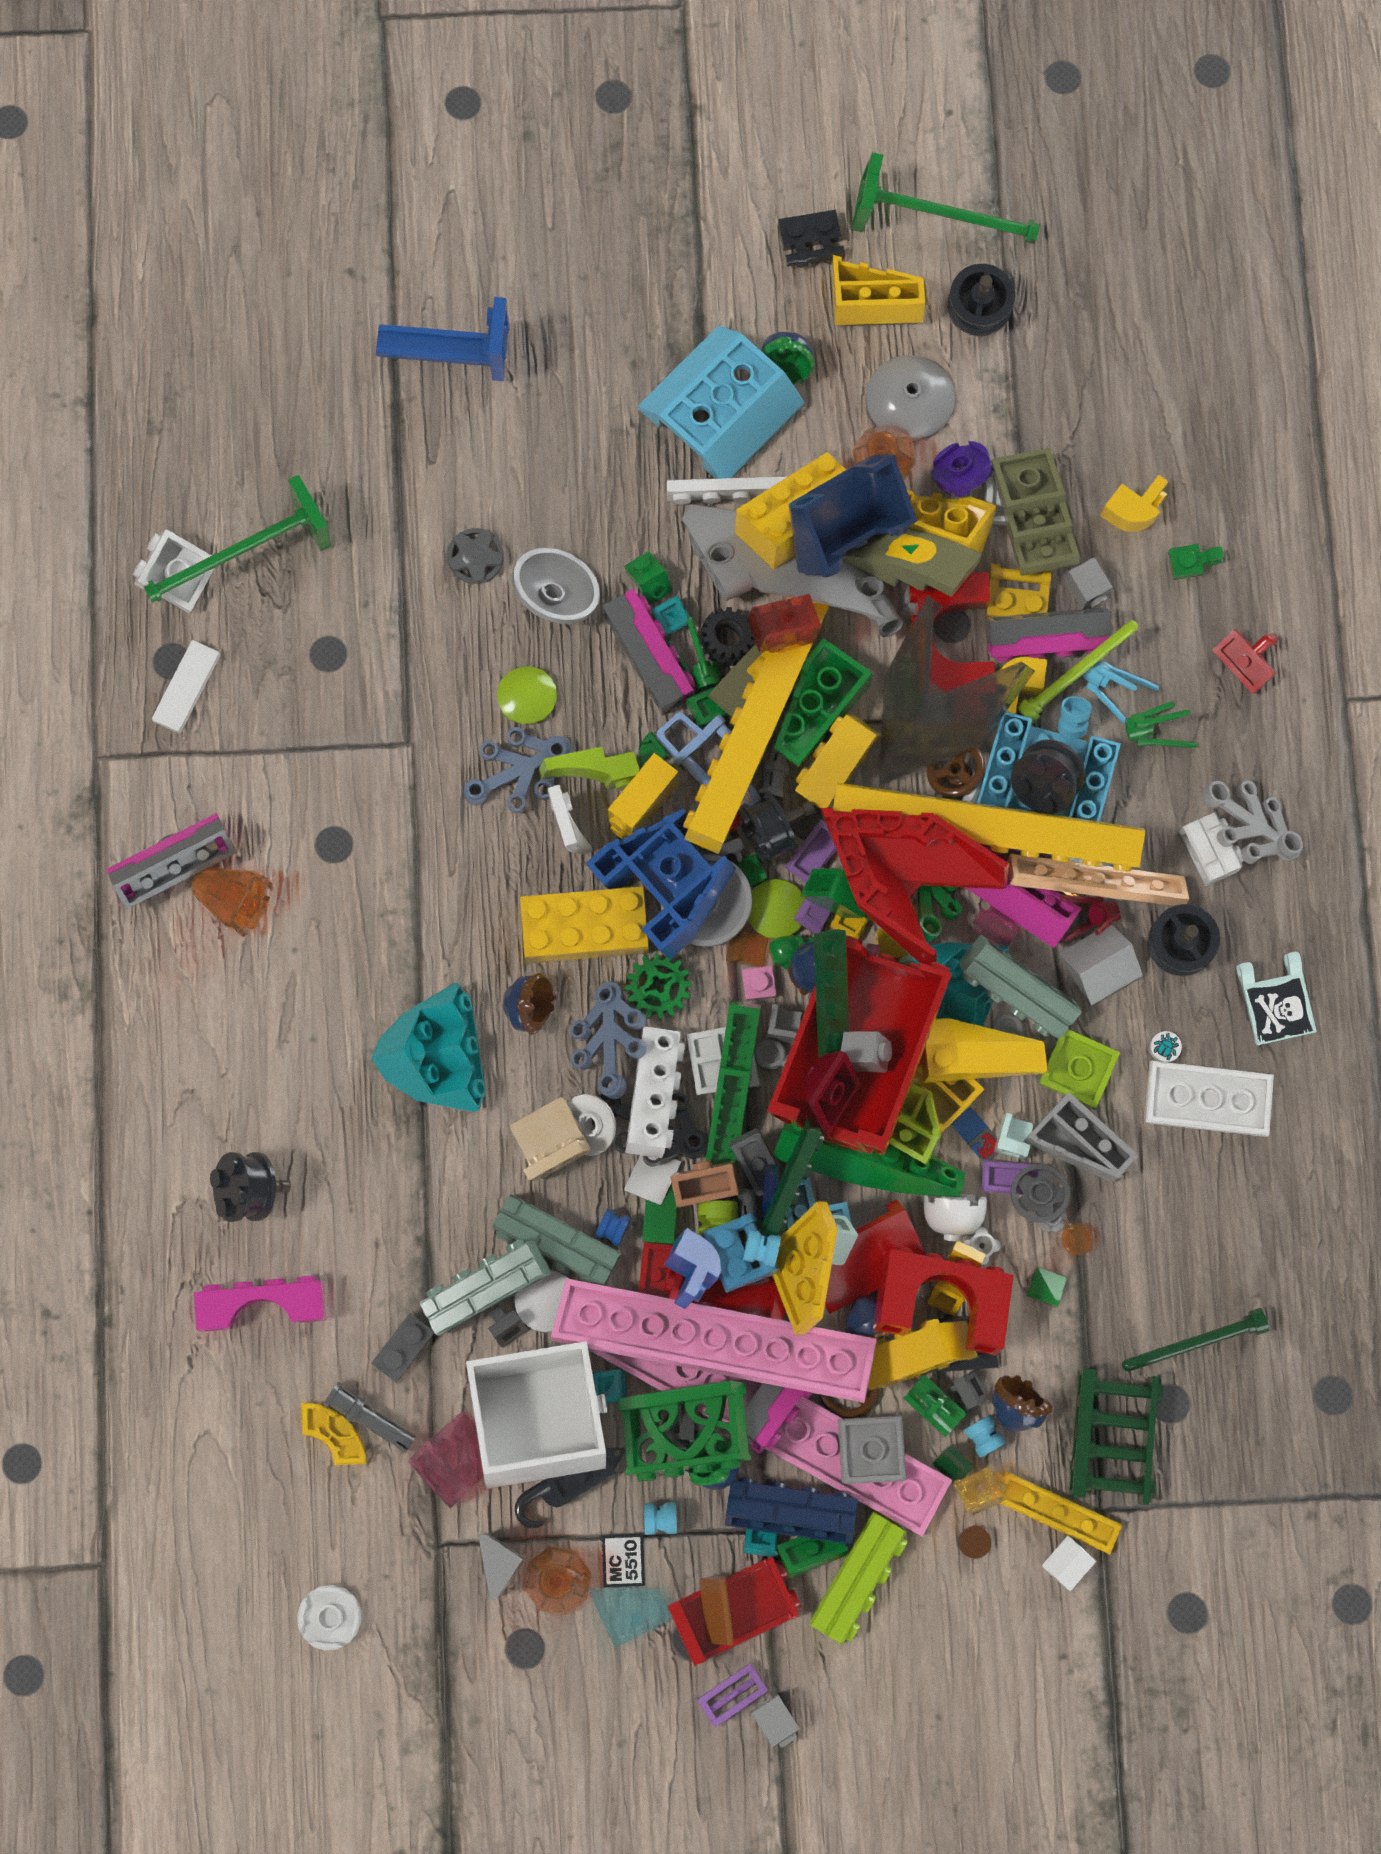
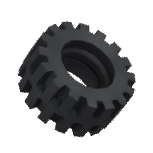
M727 607L725 611L722 608H718L715 613L712 611L701 627L699 640L701 646H703L704 655L708 653L710 661L713 662L716 659L718 660V665L726 662L727 666H731L734 662L738 663L752 648L756 632L753 631V622H748L750 617L747 614L742 616L740 615L741 610L737 609L736 612H732V607ZM721 627H728L737 633L739 642L733 646H726L717 640L715 631Z

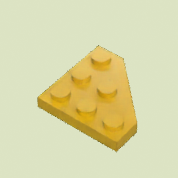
M817 1201L781 1236L776 1259L779 1272L775 1273L773 1278L795 1335H805L823 1318L838 1230L827 1202Z

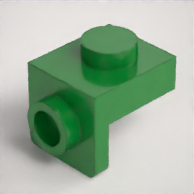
M649 551L624 566L627 575L640 589L649 605L673 591L666 570Z

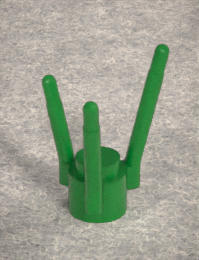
M689 616L687 617V623L699 663L693 666V673L672 641L667 640L666 644L668 647L674 646L681 659L678 664L684 672L688 671L697 690L704 691L717 686L722 675L717 664L718 660L714 659L712 665L710 661L705 660L692 617Z
M1173 701L1142 713L1131 714V717L1125 718L1129 742L1136 741L1137 747L1144 745L1182 748L1198 747L1197 742L1148 738V735H1153V724L1190 715V710H1183L1153 718L1150 717L1174 707L1175 702Z

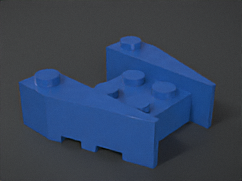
M684 809L664 817L663 821L650 827H642L633 831L634 834L626 838L609 842L585 863L608 889L622 888L635 876L642 881L664 907L642 930L670 960L695 938L736 870V867L725 856L711 866L692 843L685 840L683 833L687 828L683 827L688 813Z

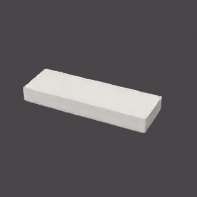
M194 640L191 641L152 717L154 723L178 734L182 732L221 655L220 652Z

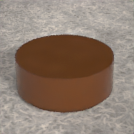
M971 1526L961 1532L958 1544L965 1556L978 1559L984 1557L989 1552L991 1538L985 1529Z

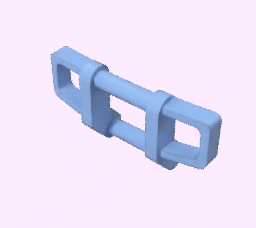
M679 712L657 731L656 738L674 757L673 760L679 766L682 764L701 785L705 784L708 786L711 778L691 756L715 733L723 738L725 732L731 734L732 731L724 724L726 720L720 714L702 730L687 716ZM682 722L697 736L678 752L664 734L675 723ZM750 783L747 791L752 796L753 801L748 806L761 799Z

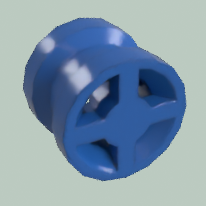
M607 1208L595 1237L600 1239L608 1238L613 1245L619 1246L631 1218L617 1216L614 1210Z

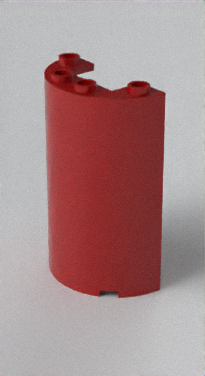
M846 936L849 1032H879L891 1041L892 1057L888 1062L887 1072H855L861 1083L860 1087L830 1135L825 1134L822 1128L821 1131L826 1141L872 1154L875 1148L877 1149L876 1154L884 1155L951 979V972H949L950 969L935 962H932L931 966L909 962L908 966L897 963L898 960L895 957L881 953L879 957L871 955L864 948L861 940ZM816 984L767 1110L775 1118L789 1125L793 1122L801 1129H803L807 1117L817 1120L808 1103L806 1087L808 1072L820 1059L818 1058Z

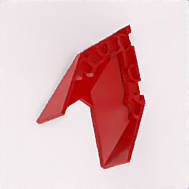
M821 808L857 906L920 964L931 966L932 962L937 963V951L927 944L910 901L922 885L1004 889L1008 885L1009 863L934 813L921 812V815L902 814V811L852 809V812L833 811V808Z

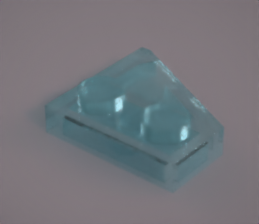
M593 1588L589 1590L590 1596L615 1648L673 1619L659 1589Z

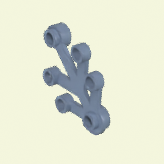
M514 727L510 729L507 733L508 743L515 748L525 746L540 752L532 757H526L498 748L493 741H485L480 746V754L484 760H496L512 766L483 781L479 779L468 781L464 786L466 801L471 805H481L487 800L488 792L519 777L514 794L509 796L507 805L512 813L518 814L523 812L526 808L525 798L534 771L541 765L543 759L572 753V745L565 737L552 736L545 741L526 735L521 728ZM514 733H519L522 735V739L514 742L511 740V736ZM490 746L495 749V752L492 755L484 754V749ZM554 746H561L563 748L562 753L559 755L553 754L551 750ZM555 777L545 778L536 783L534 790L539 799H549L548 793L542 795L538 792V789L542 785H546L549 788L552 787ZM478 786L481 788V793L479 795H472L470 789ZM514 799H520L522 805L519 808H513L511 802Z
M609 981L601 984L596 990L594 996L595 1005L583 1021L578 1020L571 1026V1035L579 1041H585L591 1036L593 1026L603 1015V1025L584 1050L579 1049L572 1054L571 1063L580 1070L588 1069L592 1064V1059L603 1046L604 1075L599 1079V1089L603 1095L611 1099H618L625 1093L627 1082L624 1077L617 1074V1041L625 1047L626 1053L635 1059H640L646 1054L647 1046L640 1039L633 1038L616 1023V1011L625 1017L624 1020L628 1026L636 1030L645 1025L646 1016L638 1009H633L624 1002L622 988L617 983ZM638 1015L637 1021L633 1023V1018ZM584 1027L583 1032L579 1035L580 1028ZM639 1044L638 1050L633 1052L634 1047ZM584 1056V1061L579 1064L580 1058Z

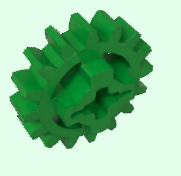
M658 953L654 954V960L652 961L643 956V965L640 966L634 963L632 968L636 973H627L626 979L632 982V984L625 986V992L633 993L628 998V1003L637 1002L635 1009L639 1011L644 1009L646 1011V1019L648 1020L652 1014H657L658 1020L662 1021L663 1013H668L673 1018L674 1008L681 1011L684 1010L681 1000H690V994L684 991L685 989L692 988V982L684 981L689 975V971L683 970L680 972L679 969L682 965L680 960L672 964L667 956L664 960H660ZM657 967L665 968L671 972L668 974L659 972ZM645 973L647 978L646 984L638 989V981ZM653 982L665 983L664 992L659 993L657 989L651 990ZM679 984V992L672 1001L670 996L671 989ZM653 1000L659 1002L660 1006H652L646 1003V1001Z

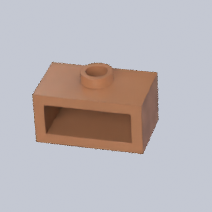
M711 1160L693 1163V1169L677 1172L670 1176L677 1208L735 1196L741 1192L735 1160L712 1165Z

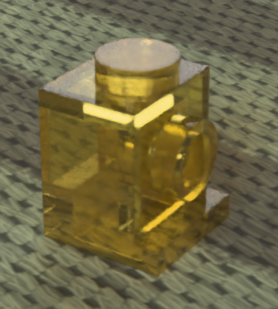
M990 1467L962 1480L954 1481L965 1510L971 1515L980 1513L1007 1500L1003 1490L1008 1488L1001 1472L995 1473ZM985 1483L986 1490L983 1493H977V1485Z

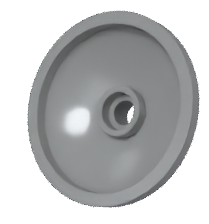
M914 355L895 357L882 364L870 378L866 391V406L874 424L888 436L902 441L924 440L938 433L950 419L955 402L954 388L946 372L935 362ZM913 387L917 390V393L910 394L907 389Z
M553 548L531 550L519 558L513 569L512 584L517 597L527 609L547 621L560 624L580 622L593 613L599 602L600 589L593 572L580 559L565 551Z
M702 854L711 866L722 858L718 855ZM733 862L731 863L736 867V870L690 944L710 947L726 943L740 933L746 925L752 910V890L746 875Z

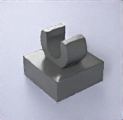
M735 830L727 834L719 854L710 852L712 855L721 857L733 853L737 862H741L742 855L739 850L744 849L741 837Z
M498 1306L489 1312L495 1324L488 1329L502 1348L528 1330L514 1310L506 1315L501 1307Z
M975 1370L953 1381L954 1385L946 1391L948 1395L953 1392L960 1394L962 1401L957 1405L961 1409L966 1407L969 1410L989 1399Z
M681 1407L678 1421L671 1428V1439L694 1440V1431H702L705 1425L694 1422L687 1414L685 1407Z

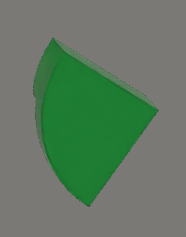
M652 731L644 737L639 749V764L641 768L654 753L663 760L669 758V754Z

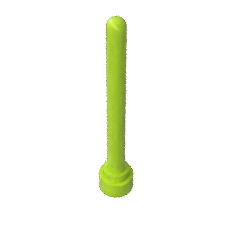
M1133 620L1127 622L1034 699L1031 697L1028 700L1023 699L1017 704L1018 711L1022 716L1031 718V724L1040 718L1039 714L1043 711L1042 707L1136 632L1138 629L1137 622Z

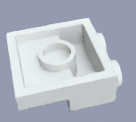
M165 529L161 535L155 533L147 546V549L151 551L146 561L141 559L133 571L132 575L137 577L134 585L144 590L143 587L148 585V581L152 580L156 584L212 555ZM214 568L162 594L161 597L190 613Z

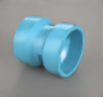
M1076 696L1063 700L1060 710L1061 716L1058 721V731L1061 735L1069 739H1079L1086 735L1088 719L1092 710L1089 701Z
M750 1229L743 1260L749 1262L758 1260L762 1261L766 1266L774 1267L781 1237L776 1235L762 1236L759 1231Z
M991 1414L964 1429L966 1436L975 1442V1451L979 1458L1006 1443L1004 1436L996 1432L994 1427L995 1421Z
M666 1502L660 1507H657L654 1503H644L645 1535H655L658 1530L664 1531L667 1534H677L676 1502Z

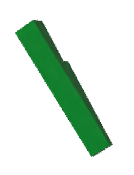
M730 1000L706 1154V1160H711L712 1165L734 1160L737 1165V1158L729 1141L741 1136L761 1009L759 1004Z

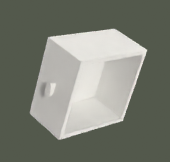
M587 1341L466 1361L486 1489L606 1468V1449L599 1414L607 1413L605 1395L596 1396Z

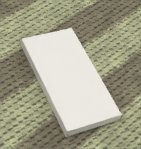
M1150 1061L1144 1123L1268 1137L1274 1075Z

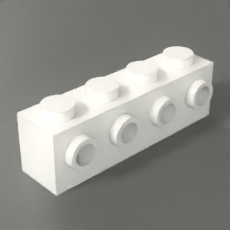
M643 1027L641 1041L646 1044L647 1051L637 1062L625 1153L662 1158L665 1148L671 1149L673 1130L668 1129L669 1119H675L677 1101L672 1100L673 1090L678 1091L681 1072L676 1071L677 1061L682 1062L685 1043H679V1031Z

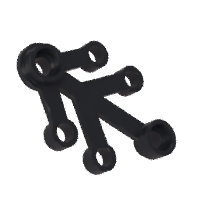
M682 1093L672 1095V1100L679 1099L684 1103V1106L677 1107L676 1116L681 1130L668 1124V1129L673 1130L672 1141L675 1143L671 1145V1149L665 1148L662 1158L651 1160L648 1156H643V1161L648 1166L655 1167L661 1161L679 1155H684L689 1159H699L707 1152L709 1139L703 1131L694 1128L687 1111L688 1099ZM603 1094L599 1096L604 1101L610 1099L615 1103L613 1107H610L614 1117L619 1116L628 1121L630 1120L631 1107L621 1103L620 1098L611 1099ZM627 1132L618 1134L615 1140L616 1150L625 1154L626 1147L621 1146L619 1141L627 1139ZM696 1139L699 1145L693 1147L689 1144L688 1140Z

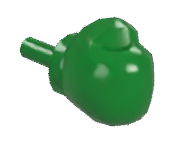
M798 934L772 940L769 944V953L775 965L783 966L787 970L791 958L796 950L799 949V946L814 942V937L803 940L801 935Z

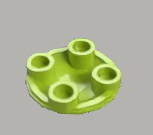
M533 666L518 667L509 671L502 678L497 689V701L502 714L511 721L520 724H535L546 721L549 714L553 711L557 700L556 686L552 678L542 669Z
M772 879L762 882L753 889L752 910L748 921L763 938L776 939L789 936L800 929L801 924L793 920L804 901L798 887L785 880Z

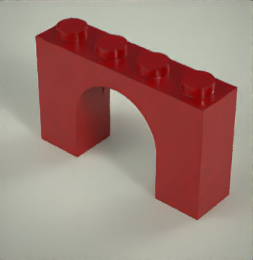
M988 572L971 573L952 597L929 585L923 592L909 585V603H915L916 615H911L910 617L911 633L917 634V644L912 645L913 662H918L919 674H914L915 692H920V697L929 694H945L949 696V699H956L958 695L983 693L984 697H993L996 692L994 661L966 663L951 661L936 649L932 639V626L943 614L955 610L988 608L990 603Z
M895 1247L890 1249L883 1257L873 1330L904 1336L912 1327L915 1299L919 1287L927 1282L941 1281L957 1288L968 1303L970 1315L965 1349L997 1355L1005 1348L1014 1275L1004 1273V1269L1000 1267L988 1266L980 1268L975 1267L973 1262L967 1260L952 1262L943 1260V1256L927 1253L923 1256L914 1254L911 1249L906 1247Z

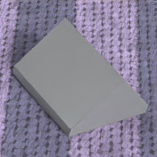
M1113 925L1100 935L1093 933L1058 954L1090 1007L1143 976L1132 943Z
M489 1533L480 1534L478 1537L490 1600L501 1596L525 1558Z

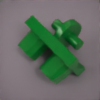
M925 1375L902 1398L944 1437H947L967 1414Z

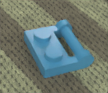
M754 1213L746 1214L734 1221L703 1231L701 1235L718 1252L721 1261L719 1278L726 1293L779 1272L777 1263H775L774 1267L764 1265L762 1261H758L761 1267L753 1269L749 1261L743 1260L744 1247L737 1232L745 1230L748 1237L750 1229L759 1231L756 1226L758 1220Z

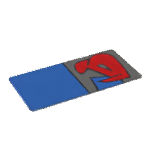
M971 1107L967 1108L951 1124L982 1162L983 1160L990 1161L999 1154L994 1152L997 1137Z

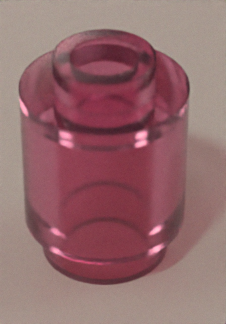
M990 906L988 910L982 907L972 922L977 925L974 930L976 933L983 935L996 945L1007 947L1020 930L1014 924L1015 921L993 906Z

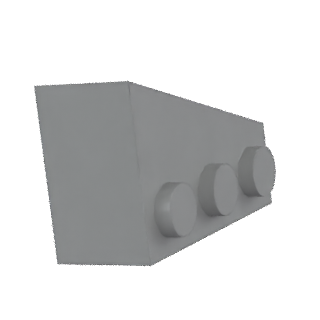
M1070 1092L1056 1104L1023 1141V1143L1030 1144L1034 1148L1112 1183L1139 1156Z

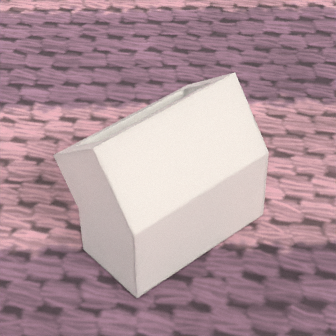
M1067 1536L1043 1563L1042 1567L1065 1589L1071 1591L1096 1561L1073 1539Z

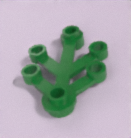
M922 885L918 889V921L926 942L935 940L942 932L941 921L932 915L931 895L942 905V916L947 920H954L962 912V907L958 901L952 899L948 894L953 893L958 887Z

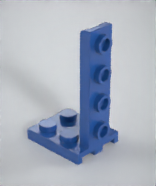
M494 297L493 308L488 307V333L381 324L378 327L375 354L378 357L490 366L492 380L504 381L507 338L510 329L507 299Z

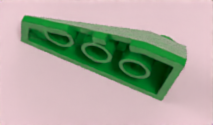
M823 638L804 662L801 676L794 690L793 698L774 750L799 767L827 737L835 720L839 716L844 718L870 687L872 672Z

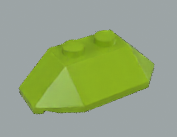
M912 1081L889 1144L922 1163L928 1164L941 1134L932 1092Z

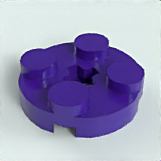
M968 441L969 445L959 446V443L951 444L939 452L933 461L934 470L932 471V476L939 489L947 493H954L956 497H965L970 494L971 490L977 488L987 478L991 477L994 472L991 458L987 449L978 442ZM959 466L965 467L961 470H957Z

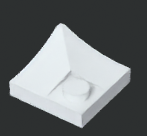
M560 785L548 788L549 802L556 822L559 825L565 848L577 854L593 852L592 846L581 834L568 812L573 810L568 792L562 794Z
M726 1027L687 1034L697 1096L716 1093ZM754 1054L748 1088L761 1086Z

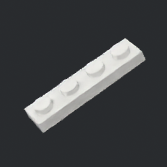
M786 477L667 480V501H673L674 504L679 505L689 504L691 500H703L704 503L714 504L724 499H733L734 502L745 503Z

